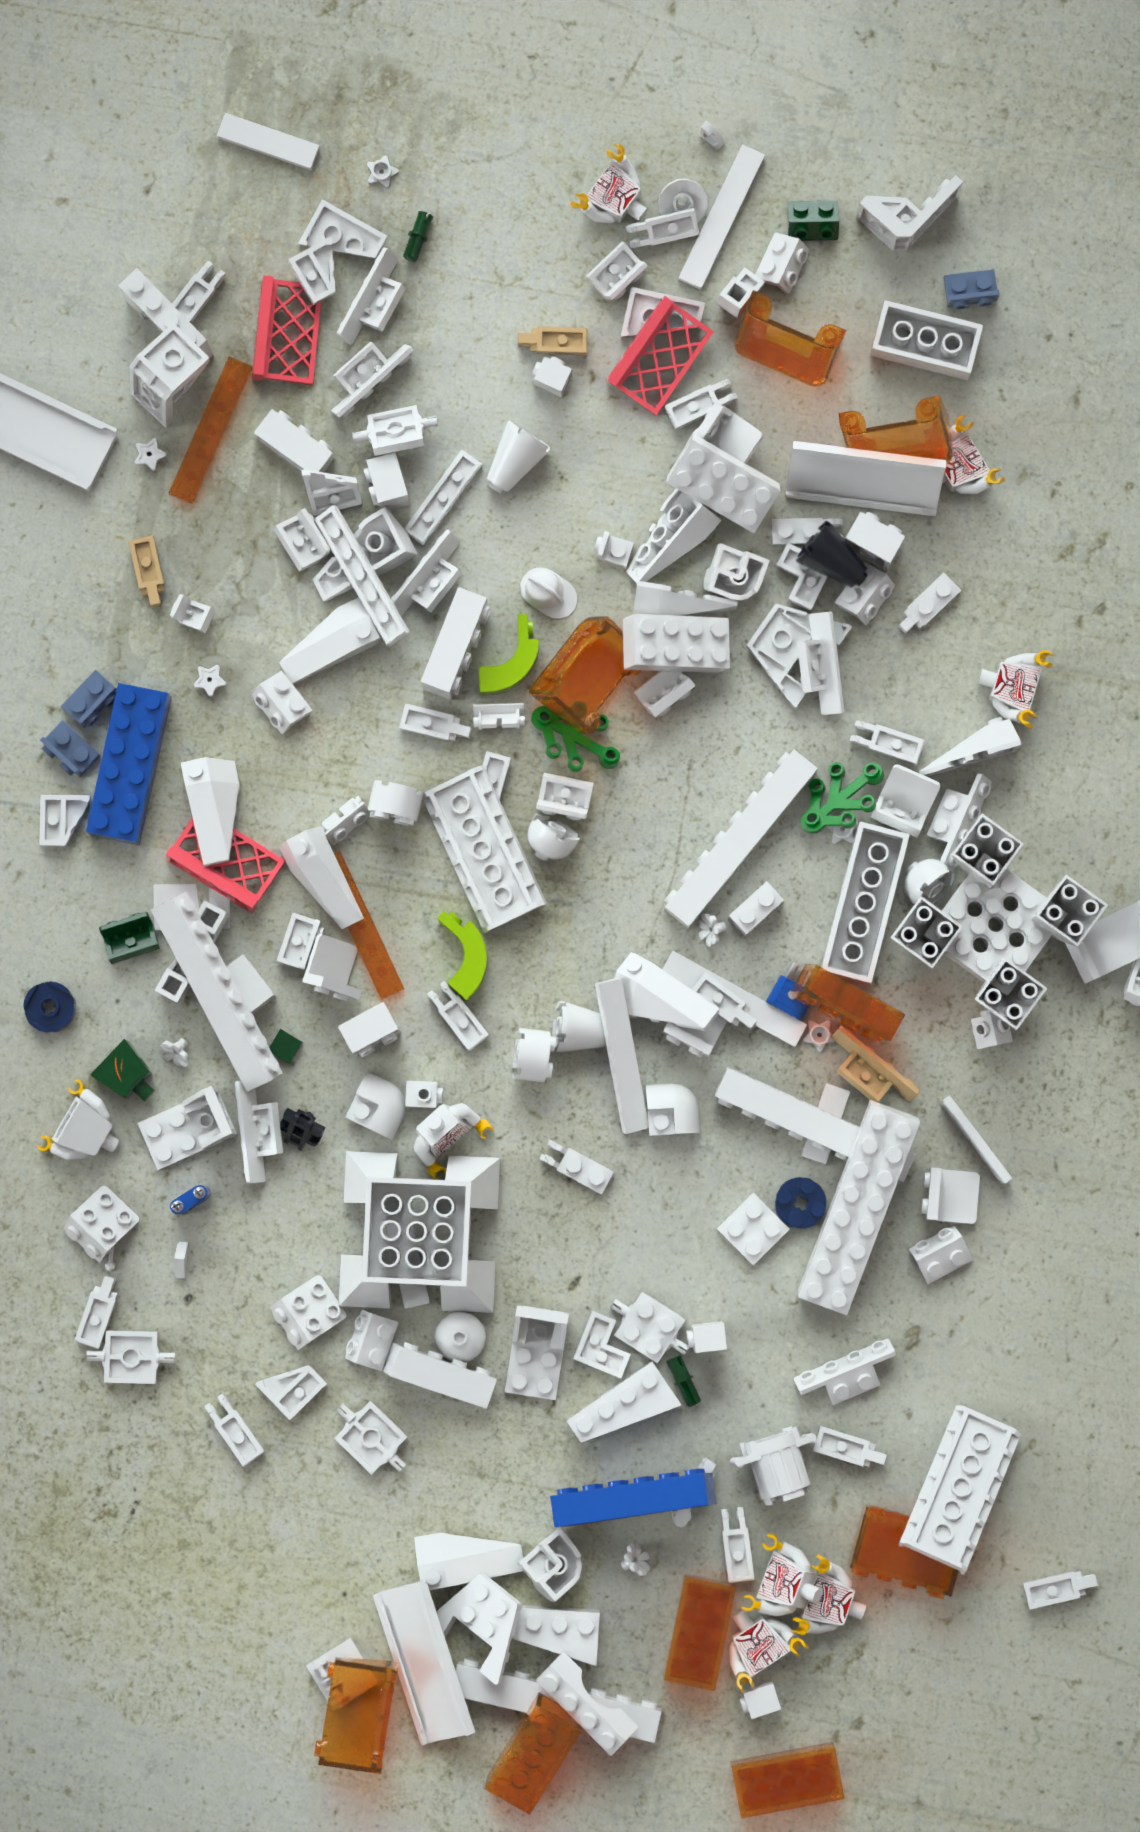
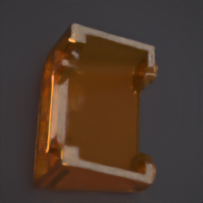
M753 290L735 338L734 346L737 353L810 386L818 387L825 384L843 346L847 330L828 324L820 328L815 338L769 319L772 311L771 300L766 295Z
M940 396L922 399L916 406L915 420L866 428L863 415L857 411L838 413L846 448L946 460V464L953 457L949 414Z
M608 616L588 617L577 626L532 684L529 693L538 702L583 734H590L600 725V715L597 711L624 676L637 675L642 670H624L623 631Z
M335 1657V1662H329L327 1678L332 1679L322 1740H316L314 1756L319 1757L318 1765L381 1774L394 1683L398 1673V1662Z

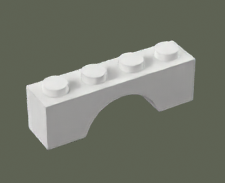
M204 900L198 910V914L206 925L213 943H215L230 915ZM176 958L167 967L155 991L181 1005L191 986Z
M563 1651L535 1681L612 1756L639 1726L621 1708H607L592 1699L582 1683V1669Z

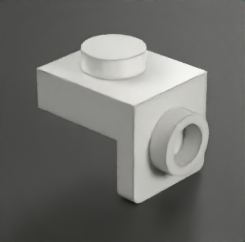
M180 594L172 607L170 617L184 626L206 633L216 610Z

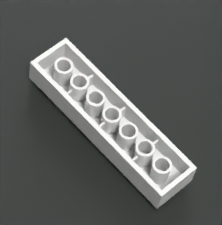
M872 1100L869 1101L799 1286L798 1298L844 1315L848 1314L920 1124L918 1117Z

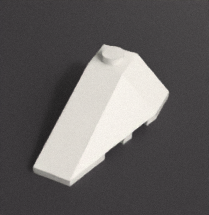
M675 489L662 505L660 511L663 514L657 525L652 524L649 531L652 534L647 543L639 547L626 571L627 574L636 583L637 581H648L704 541L715 530L721 519L706 505Z
M386 507L364 519L358 526L359 529L354 533L356 540L377 576L400 566L418 555L408 533ZM331 557L313 579L323 602L353 589L336 557Z
M637 581L633 614L700 617L736 611L738 601L713 595H703L702 598H698V594L690 590L675 593L672 592L671 586Z
M1002 717L988 721L987 726L974 733L918 773L926 777L934 776L1016 752L1022 744L1010 719L1003 721Z
M204 757L183 762L181 767L203 865L206 867L227 862L230 860L233 824L237 811V796L240 790L235 761Z
M441 1532L414 1537L420 1581L426 1580L429 1590L469 1583L479 1574H486L489 1578L523 1571L517 1564L523 1559L521 1544Z

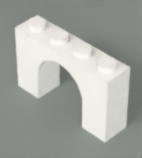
M137 268L118 285L127 303L143 319L148 317L162 332L174 323L209 358L213 356L207 339Z

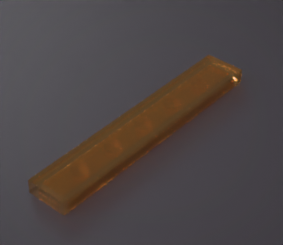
M230 356L228 357L170 488L169 495L193 505L253 367Z
M339 850L334 855L364 919L349 926L348 929L382 1000L405 988Z

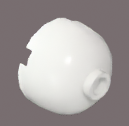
M537 813L528 828V841L535 850L534 855L544 861H547L548 858L553 860L563 859L570 855L580 838H577V832L558 819L555 823L548 821L549 815Z
M927 859L914 862L906 870L904 891L914 905L921 896L934 905L944 896L940 893L946 886L948 889L951 887L955 879V873L939 860Z
M462 1311L450 1313L436 1327V1347L443 1357L449 1361H452L454 1358L463 1362H469L479 1356L485 1346V1327L480 1319L471 1313Z

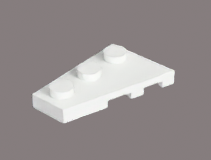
M322 199L298 244L312 247L331 237L332 251L376 259L389 237Z
M631 287L621 337L636 336L664 296L700 322L702 321L705 302ZM673 310L668 318L670 329L683 327L682 315ZM686 319V321H687V326H689V325H695V324H693L692 322H690L689 320ZM664 323V325L662 326V328L660 329V331H661V330H666V324H665V323ZM699 327L688 328V330L699 329Z

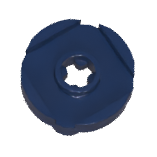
M53 981L44 982L32 987L26 994L23 1003L26 1019L29 1024L35 1029L46 1033L59 1032L67 1027L73 1020L76 1011V1000L70 990L64 985ZM53 1000L56 1010L46 1014V1008L43 1007V1004L45 1002L50 1003Z
M792 1178L783 1183L779 1188L775 1198V1210L778 1217L785 1224L794 1228H809L818 1223L824 1215L827 1203L826 1196L821 1186L810 1178ZM798 1195L802 1199L806 1198L808 1200L804 1210H801L800 1207L795 1208L793 1205L796 1202L795 1197Z

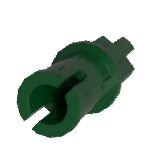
M418 211L414 227L408 233L410 237L403 257L408 261H417L422 245L428 239L426 235L433 216L428 214L427 217V212Z
M678 1355L666 1361L676 1381L674 1385H678L687 1406L692 1407L701 1402L692 1382L694 1377L693 1375L690 1376L682 1356Z

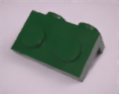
M788 201V236L799 238L801 241L838 240V201Z
M148 912L135 913L128 918L111 921L99 927L111 965L160 949L154 924Z

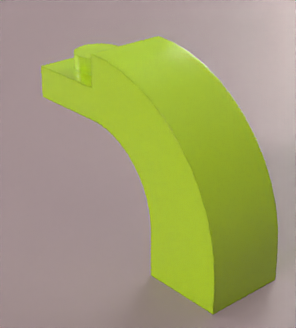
M517 614L518 647L514 656L506 663L498 666L479 667L481 696L498 695L508 692L519 686L532 672L538 658L539 639H529V636H534L533 621H528L527 614Z
M443 911L438 916V921L461 941L464 948L463 964L458 972L448 981V985L468 1001L479 989L485 977L487 969L486 946L479 930L470 920L462 927L460 924L463 921L455 913L451 912L448 915Z

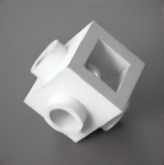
M989 1010L980 1012L981 1017L971 1019L977 1049L1013 1042L1010 1025Z

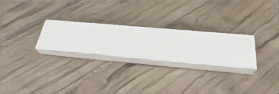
M742 144L678 280L702 290L765 158V154Z
M335 505L331 506L317 516L314 521L385 644L391 647L408 635L410 631L340 510Z
M675 951L671 952L662 969L691 990L706 972L746 1002V1005L750 1007L747 1013L757 1020L756 1027L794 1048L807 1026L802 1021Z
M622 978L595 983L622 1132L629 1134L648 1129L647 1112Z

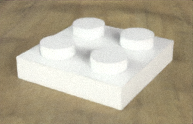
M754 1192L717 1228L752 1265L790 1230Z

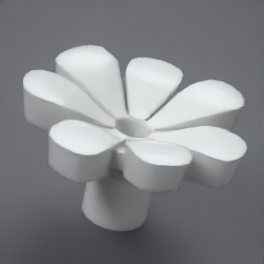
M703 913L701 915L702 920H699V927L703 929V931L699 932L700 940L706 939V945L710 947L719 942V933L726 931V925L724 922L717 923L715 916Z
M180 1038L174 1044L165 1041L159 1046L160 1050L165 1052L163 1058L167 1062L173 1059V1063L179 1067H186L188 1065V1054L184 1051L188 1046V1042L185 1039Z
M629 1544L627 1546L628 1553L624 1555L625 1560L621 1562L622 1568L625 1571L631 1569L632 1572H637L639 1576L646 1575L650 1570L649 1564L645 1562L649 1559V1554L646 1551L641 1553V1546L639 1544Z

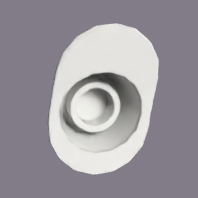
M534 568L523 576L520 583L523 599L544 615L553 619H562L569 616L575 610L577 605L575 588L552 570Z

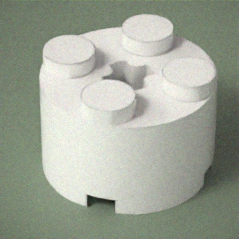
M374 780L367 809L370 812L369 817L377 820L393 818L394 824L413 826L414 822L418 820L424 792L392 782L384 785L382 781Z
M518 1028L517 1033L522 1035L521 1039L515 1040L512 1068H517V1074H512V1078L544 1083L546 1078H551L553 1063L549 1062L550 1052L555 1050L556 1037H551L550 1031Z

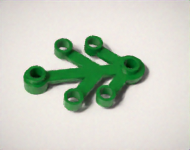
M575 702L571 708L556 711L547 706H540L533 711L531 716L532 724L536 729L543 732L547 746L546 755L550 759H557L562 751L561 745L555 742L554 730L562 735L569 759L568 768L571 771H580L584 764V759L578 755L575 743L599 756V763L603 768L613 769L618 765L620 753L616 748H605L582 735V733L591 731H605L609 724V720L605 715L599 714L591 721L565 725L560 720L572 717L582 719L585 716L587 707L583 702ZM579 707L583 710V713H577L574 709ZM547 715L549 719L544 721L540 716ZM602 720L605 725L599 726L596 721ZM555 747L558 753H551L549 749ZM612 753L615 758L609 759L606 754ZM577 760L580 765L574 766L571 761Z
M835 762L831 764L828 769L831 775L828 802L822 807L821 796L826 790L825 784L819 778L813 779L809 783L812 795L810 809L804 812L801 817L803 829L809 833H819L825 826L853 828L856 824V818L851 811H845L840 816L828 815L834 810H863L866 813L874 811L876 802L871 795H864L861 799L849 798L866 784L877 785L881 783L884 779L882 767L878 763L871 762L866 764L862 770V775L840 792L845 769L841 763ZM841 769L839 773H833L834 770ZM876 769L874 773L868 774L871 770ZM816 785H821L819 789L814 790ZM867 801L872 802L869 806H864ZM817 817L814 822H809L812 818ZM846 818H852L850 822H844Z

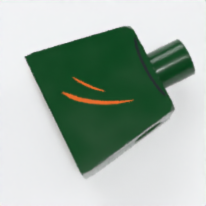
M125 1039L90 1074L93 1078L126 1099L135 1092L143 1101H146L155 1091L145 1081L152 1074L151 1070L131 1043Z

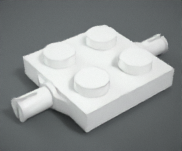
M417 405L367 415V430L355 432L352 435L354 443L369 440L373 447L374 456L424 446L422 436L424 429L438 426L437 416L422 419L418 414Z
M643 1291L629 1307L617 1299L610 1308L623 1316L621 1325L614 1336L657 1364L663 1354L671 1347L683 1355L689 1349L688 1345L677 1339L678 1331L685 1318Z
M106 1330L103 1350H87V1355L97 1356L87 1357V1362H102L104 1367V1383L157 1384V1370L160 1363L175 1364L176 1359H166L165 1357L175 1358L176 1353H160L158 1346L159 1332Z
M372 1401L356 1413H353L344 1403L336 1410L347 1422L343 1430L334 1439L371 1475L380 1465L387 1462L395 1467L398 1472L402 1468L396 1462L404 1468L406 1464L395 1453L399 1445L408 1436Z

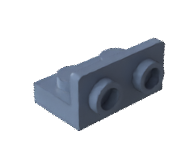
M994 269L950 274L943 277L947 307L954 306V309H965L970 304L978 303L979 306H990L999 298Z
M95 669L61 707L85 728L87 725H93L100 717L98 713L105 706L108 708L114 703L117 689Z
M63 720L46 738L42 737L40 739L44 744L41 749L52 759L57 756L63 762L60 767L70 776L75 773L81 777L101 756Z

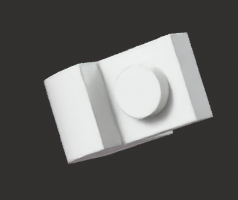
M744 268L737 278L733 277L720 293L717 305L738 319L748 309L749 304L762 289L765 281Z

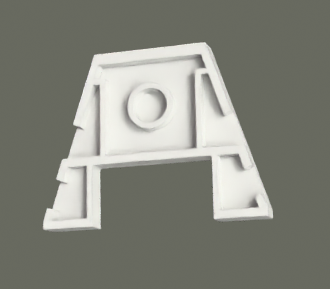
M775 603L746 647L791 706L796 709L806 693H803L802 684L788 675V672L798 659L797 642L812 639L810 614ZM834 621L836 645L839 647L852 626Z
M479 1574L436 1613L444 1637L447 1636L455 1620L458 1619L492 1647L490 1654L479 1671L494 1684L501 1685L505 1677L503 1675L505 1663L508 1662L510 1656L508 1650L511 1638L515 1636L522 1603L486 1574Z

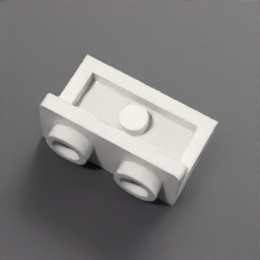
M775 233L755 275L765 281L766 284L777 286L784 293L789 294L797 282L803 264L808 258L809 248L799 238Z
M621 242L586 277L604 299L617 300L626 292L625 288L631 282L638 281L644 275L643 270L648 265L640 261L625 242Z
M305 508L300 510L296 516L276 525L273 529L299 572L323 561L331 551L324 536L318 530L314 517Z
M864 562L867 567L865 573L868 574L865 581L859 587L857 585L852 588L846 586L835 603L839 608L857 617L862 624L867 625L876 616L878 609L885 599L891 595L895 584L886 573Z
M282 671L260 683L252 694L256 705L264 711L271 724L281 734L287 732L290 726L312 712L310 706Z
M660 671L639 687L634 694L646 711L656 717L666 714L671 709V705L677 700H683L688 697L695 685L682 672Z
M544 773L536 809L541 810L542 813L547 815L563 814L571 820L586 819L594 783Z
M292 913L277 962L306 971L316 937L319 934H324L325 928L321 927L322 922Z
M955 1226L944 1228L938 1234L919 1241L909 1249L927 1284L973 1261L962 1235Z
M362 1309L360 1315L355 1320V1330L346 1346L345 1358L354 1363L382 1371L399 1322Z

